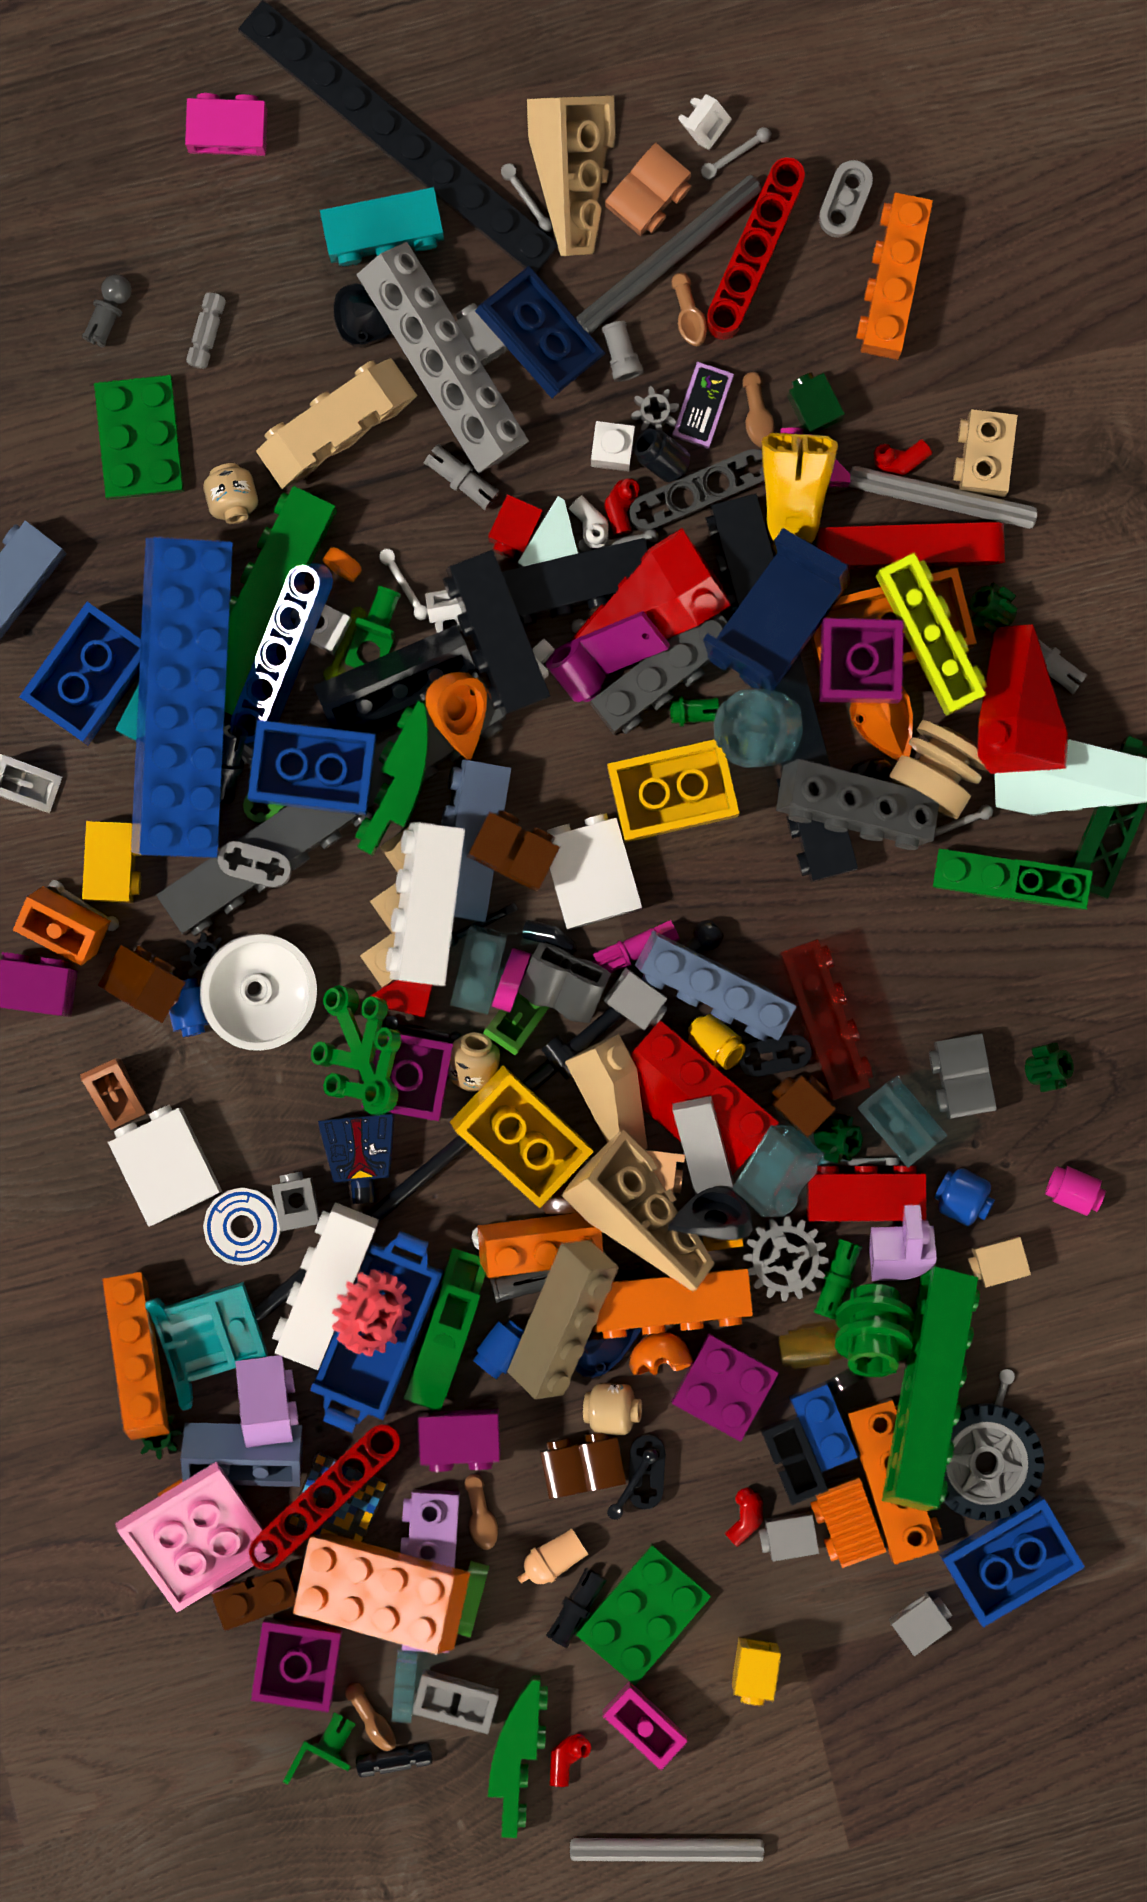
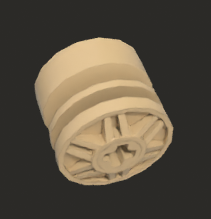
M922 720L916 730L929 740V743L916 737H912L909 741V744L921 757L919 760L901 755L888 779L894 784L913 788L939 803L938 812L958 819L971 797L958 783L962 779L978 784L982 779L969 765L985 771L987 769L977 756L978 748L975 743L948 727L938 726L929 721Z

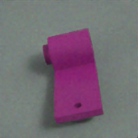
M641 611L563 644L549 656L546 661V667L574 702H589L600 694L602 690L601 685L607 674L663 652L669 648L670 644L646 613Z

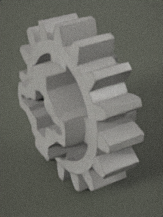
M785 1216L783 1225L778 1226L776 1221L771 1218L769 1219V1230L765 1231L757 1226L755 1230L760 1236L757 1241L747 1239L746 1241L753 1248V1253L743 1255L744 1260L752 1261L753 1264L752 1267L748 1268L749 1275L756 1274L758 1276L753 1285L756 1289L764 1284L768 1287L766 1290V1297L771 1298L775 1291H779L782 1301H787L789 1292H794L798 1299H802L803 1287L806 1286L812 1291L816 1290L812 1282L814 1276L817 1278L825 1277V1274L818 1267L819 1264L828 1263V1258L819 1256V1251L825 1248L826 1244L825 1242H814L813 1239L818 1233L815 1228L807 1233L803 1231L805 1221L802 1219L796 1226H791L790 1217ZM784 1232L797 1234L806 1243L799 1246L788 1243ZM771 1238L773 1247L769 1256L759 1260L760 1251L764 1243ZM785 1248L789 1253L803 1251L802 1254L797 1255L796 1258L791 1260L792 1267L786 1269L782 1264L768 1266V1264L775 1262V1259L780 1257L779 1250ZM812 1257L810 1269L805 1277L801 1279L798 1272L803 1260ZM774 1271L784 1275L788 1285L774 1283L764 1274Z

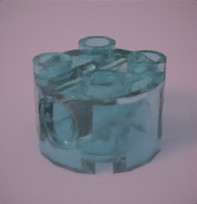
M767 689L740 690L718 708L713 723L714 739L718 747L722 748L723 752L727 755L725 757L730 762L745 768L776 766L790 760L794 756L803 734L802 717L798 703L787 697L784 693L775 690L770 692Z

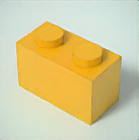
M86 821L83 900L133 903V895H140L141 872L135 871V856L142 855L131 852L132 823Z
M738 1638L732 1688L734 1695L741 1697V1702L752 1705H764V1699L774 1701L781 1656L777 1643Z

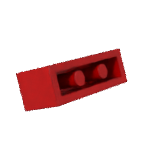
M815 1166V1174H806L807 1221H903L904 1206L920 1205L921 1219L926 1220V1174L917 1173V1166H893V1173H878V1166H854V1173L839 1174V1166Z

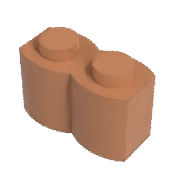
M655 143L605 201V206L639 236H642L647 230L653 233L667 216L663 213L666 206L672 200L678 204L692 186L688 183L691 178V172Z

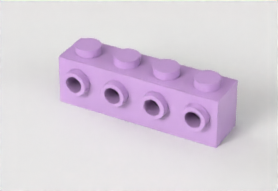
M413 1489L411 1498H404L403 1522H410L409 1538H401L400 1553L455 1568L460 1492ZM402 1644V1650L427 1652Z

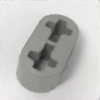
M232 841L226 843L218 853L219 867L225 874L234 878L277 888L286 884L291 877L292 867L289 860L284 855L275 851ZM236 848L242 849L241 856L253 860L252 866L238 865L236 870H231V863L225 860L227 853L234 854ZM273 859H278L279 866L284 869L283 876L276 875L274 881H269L268 873L257 869L258 862L269 865L272 864Z

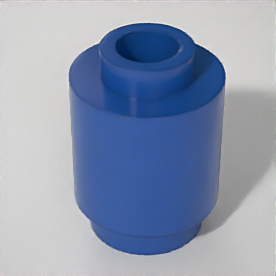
M197 978L183 980L186 983L181 990L180 998L169 1011L173 1032L181 1031L183 1038L205 1033L204 1026L209 1024L201 1006L200 987Z
M509 1320L506 1325L498 1321L477 1347L476 1351L478 1354L474 1357L473 1361L495 1379H498L502 1372L507 1374L524 1330L512 1320Z

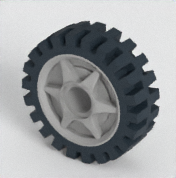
M987 1403L972 1404L961 1408L959 1420L952 1429L951 1442L954 1443V1453L951 1462L946 1465L944 1480L947 1481L948 1487L943 1502L953 1511L974 1520L995 1521L996 1519L1010 1517L1011 1513L1022 1510L1024 1505L1033 1499L1037 1488L1040 1487L1042 1482L1041 1478L1045 1464L1039 1438L1031 1425L1011 1409ZM985 1451L992 1452L996 1460L994 1467L988 1472L978 1471L975 1466L977 1456Z

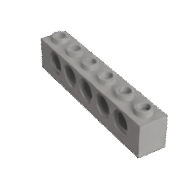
M408 242L380 253L356 274L478 473L504 461L529 442Z

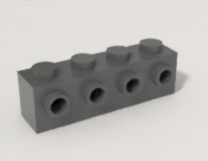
M720 612L697 627L675 635L668 641L670 645L667 650L645 658L591 700L592 708L613 735H616L621 730L625 735L644 721L640 715L652 706L656 711L674 698L671 692L682 683L689 687L705 674L702 668L711 661L707 657L708 654L703 639L707 633L717 638L728 623Z
M801 759L783 765L776 811L789 814L788 818L792 821L800 823H811L812 820L825 823V829L835 832H847L850 829L860 832V837L871 841H882L883 838L893 840L896 847L906 850H917L920 845L934 841L939 803L913 788Z

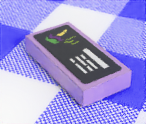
M697 362L672 437L709 449L734 376L733 373Z

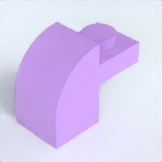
M920 1205L904 1206L902 1227H871L869 1253L872 1281H899L915 1278L928 1272L935 1265L937 1257L934 1226H929L928 1220L921 1219Z

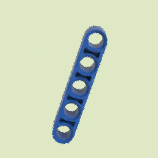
M313 563L296 566L289 572L230 722L231 732H233V725L240 726L247 731L248 735L245 743L255 742L256 733L250 729L248 723L251 714L257 720L279 722L332 589V574L323 564ZM307 572L311 573L315 578V587L312 592L305 586L304 579ZM293 608L297 609L301 615V622L298 627L293 625L290 618ZM279 643L285 647L287 652L284 663L278 659L276 654ZM265 679L271 683L273 688L270 698L264 694L262 689Z

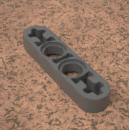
M757 449L746 450L638 497L630 508L629 516L631 523L642 532L657 530L706 509L711 505L761 485L765 482L763 467L760 468L759 477L754 478L752 473L744 474L739 478L743 484L736 486L735 476L728 466L735 464L736 472L747 467V459L753 458L755 463H763L762 451ZM717 472L723 473L729 480L728 489L719 494L710 491L706 483L708 477ZM687 488L691 491L694 497L691 506L685 509L674 506L671 495L676 489ZM665 495L666 507L673 515L665 517L663 509L653 515L654 522L648 524L645 519L638 520L636 515L641 512L640 506L642 504H646L649 509L661 505L657 497Z

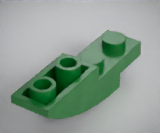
M419 701L414 709L407 706L397 725L402 731L396 743L389 740L378 760L384 764L381 772L392 778L393 781L391 785L383 783L374 800V803L379 806L372 820L365 817L355 835V838L361 840L357 846L358 849L371 856H374L391 822L406 829L422 790L429 750V726L426 706Z
M939 849L933 888L989 898L1087 910L1093 871Z
M455 1248L451 1249L402 1400L439 1412L441 1411L480 1299L479 1293L486 1273L480 1264L479 1256Z
M533 1675L520 1691L502 1725L494 1750L490 1769L488 1797L503 1798L501 1838H517L518 1827L526 1828L527 1804L519 1803L520 1788L528 1787L529 1764H521V1759L537 1760V1749H545L546 1726L538 1725L539 1710H547L548 1686H540L541 1675Z

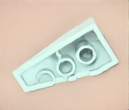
M1069 739L1066 769L995 773L996 807L1033 816L1057 811H1078L1083 808L1112 807L1147 802L1146 758Z

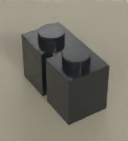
M796 1414L760 1428L774 1464H783V1466L776 1468L791 1505L828 1491Z

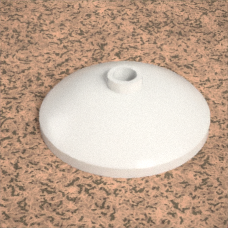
M249 934L225 944L214 954L206 966L200 987L203 1013L213 1030L228 1043L239 1048L255 1051L279 1047L296 1037L310 1020L317 998L316 978L308 959L292 943L270 934ZM252 982H259V991L253 995L249 994L247 990L248 985Z

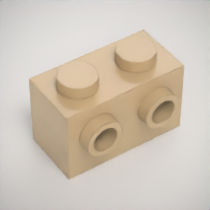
M971 409L967 420H960L958 442L964 443L963 458L956 457L953 481H960L959 490L997 497H1005L1007 495L1018 415Z

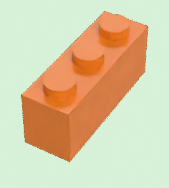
M579 1213L477 1225L480 1264L488 1278L550 1270L561 1243L590 1240L603 1252L602 1231L588 1223Z

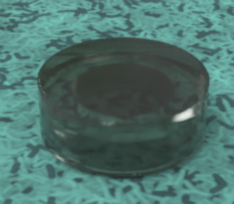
M848 1368L826 1381L832 1396L858 1383L865 1376L854 1374Z

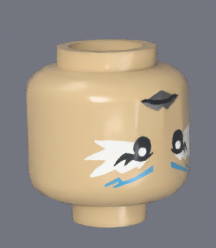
M227 463L219 465L210 471V475L204 481L203 489L209 512L217 519L226 520L228 524L244 522L249 518L248 514L258 505V496L253 477L247 469L241 468L238 464Z
M472 1032L456 1039L453 1042L448 1077L455 1085L466 1091H479L499 1069L500 1051L498 1046L489 1037L481 1033Z
M598 1383L591 1392H586L583 1419L585 1423L590 1424L594 1433L626 1435L631 1431L633 1422H640L642 1401L641 1399H635L633 1389L627 1384Z

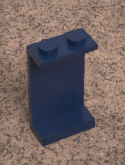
M784 528L774 539L777 554L717 638L707 633L703 639L708 654L707 657L714 665L723 670H727L730 667L740 673V678L749 686L755 689H759L762 686L770 692H773L819 628L823 619L826 618L851 582L848 565Z

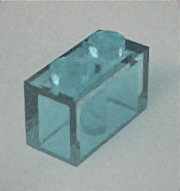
M475 925L469 927L450 1003L451 1006L489 1014L509 934Z
M897 1076L884 1084L858 1107L859 1111L908 1168L947 1137V1134Z
M770 1126L732 1189L761 1216L785 1217L795 1208L798 1202L797 1197L805 1184L816 1174L817 1164L824 1153L793 1126Z

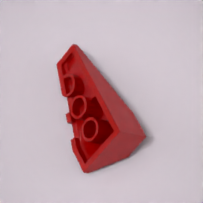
M682 527L648 549L641 558L642 563L629 578L627 576L623 578L617 585L619 588L605 605L598 607L573 636L571 641L641 611L646 613L665 639L697 627L729 607L730 602L721 583Z
M1033 624L997 627L993 637L987 671V687L984 689L986 695L982 700L979 717L977 756L990 774L1066 769L1068 731L1047 671V664L1036 629Z

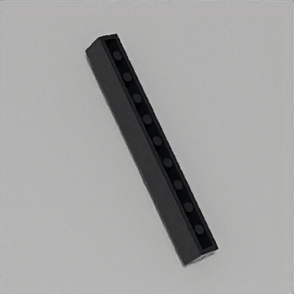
M757 493L711 505V516L705 517L710 539L718 538L721 553L715 555L720 576L728 575L731 591L725 593L730 602L729 610L731 614L735 613L774 558ZM799 654L773 692L768 691L762 686L758 689L762 703L756 704L761 726H769L772 740L766 741V746L771 764L779 763L781 775L783 765L797 759L831 767L802 659ZM781 778L776 779L778 791L780 788ZM786 816L791 838L799 837L802 853L796 854L801 875H809L811 883L854 872L858 869L848 830L847 832H835L825 829V823L812 820L811 823H800L792 821L788 818L789 816Z

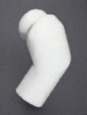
M581 495L569 507V510L582 521L585 543L592 548H600L608 540V520Z

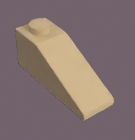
M615 1035L588 1047L565 1061L606 1142L608 1143L624 1129L646 1150L647 1141L637 1068L620 1035Z

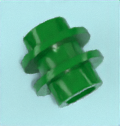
M865 1284L852 1288L850 1300L843 1302L837 1308L835 1323L839 1330L836 1332L834 1347L840 1355L848 1359V1367L854 1374L865 1377H883L897 1373L899 1361L905 1359L912 1352L913 1337L909 1331L913 1326L914 1314L909 1306L900 1301L901 1296L895 1290V1287L883 1284Z

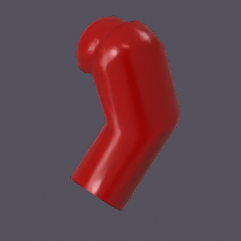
M922 439L906 451L890 448L889 444H881L875 448L874 462L882 471L904 475L933 453Z
M632 478L618 481L604 502L615 537L632 531L626 512L640 493L639 483Z
M749 1487L742 1488L737 1492L735 1501L740 1505V1519L725 1532V1535L736 1547H739L753 1534L763 1521V1500L759 1493H755Z
M569 1735L552 1749L550 1786L568 1787L570 1765L581 1757L586 1758L589 1756L591 1743L583 1735Z

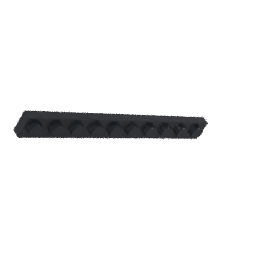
M262 0L238 28L241 35L426 188L434 187L435 195L524 269L530 266L537 274L557 251L558 245L552 238L267 2Z

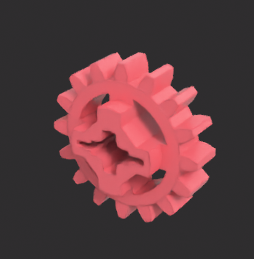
M371 1269L369 1276L360 1272L357 1277L358 1283L353 1284L348 1281L346 1283L348 1293L346 1295L338 1294L337 1299L342 1304L340 1308L332 1310V1314L339 1317V1320L332 1325V1329L340 1333L337 1340L346 1345L347 1349L359 1355L363 1353L370 1357L373 1355L374 1350L381 1353L386 1352V1342L389 1341L393 1344L398 1342L395 1333L398 1330H406L402 1320L411 1316V1312L404 1309V1305L411 1301V1297L403 1293L406 1285L397 1281V1277L385 1271L381 1273L375 1269ZM379 1290H384L386 1294H380ZM362 1331L365 1335L360 1336L358 1332Z

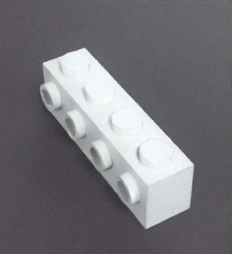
M409 823V830H404L401 840V852L405 853L404 869L398 871L396 879V891L400 893L399 908L393 910L391 918V930L395 932L394 947L389 948L386 957V970L390 971L389 979L445 986L465 829L425 823Z
M336 1202L331 1213L322 1212L315 1229V1233L320 1234L321 1238L317 1248L309 1246L300 1267L307 1270L302 1284L296 1281L293 1284L286 1302L292 1305L293 1308L288 1319L283 1317L279 1319L272 1339L279 1341L274 1353L319 1370L334 1332L332 1325L339 1320V1317L332 1314V1310L340 1308L342 1304L337 1299L338 1294L346 1295L348 1293L346 1287L348 1281L354 1283L379 1221L378 1219Z

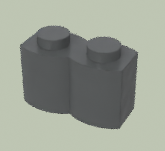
M539 943L518 992L531 1004L555 1008L570 1021L590 1023L611 973L596 963L575 958L559 947L547 943Z
M983 1034L935 1042V1050L929 1051V1060L932 1073H939L942 1089H936L939 1112H947L948 1119L996 1111Z

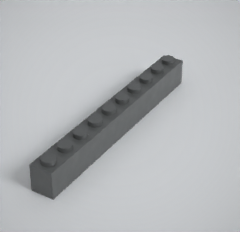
M478 677L477 679L480 680V681L484 684V682L482 681V679H481L480 677ZM488 695L486 714L480 736L485 741L504 729L501 722L506 719V715H502L500 708L493 709ZM428 712L429 750L423 783L440 772L436 766L446 759L450 758L452 762H455L463 757L435 727ZM402 729L375 748L367 816L287 806L236 840V842L278 852L289 860L292 871H294L311 859L307 854L319 845L326 849L343 837L340 833L342 829L351 823L357 828L365 817L371 819L375 815L372 809L378 806L374 803V800L384 782L391 785L393 781L392 778L381 772L384 764L378 760L389 740L396 743ZM236 848L234 854L227 853L225 860L231 863V870H236L238 865L251 867L253 860L241 856L242 849ZM217 853V858L208 859L156 894V896L180 932L184 935L192 932L195 937L214 924L210 918L222 910L227 915L246 903L243 896L255 888L261 893L269 887L225 874L219 867ZM273 859L272 864L269 865L258 862L257 869L268 873L269 881H274L275 875L283 870L279 866L278 859Z

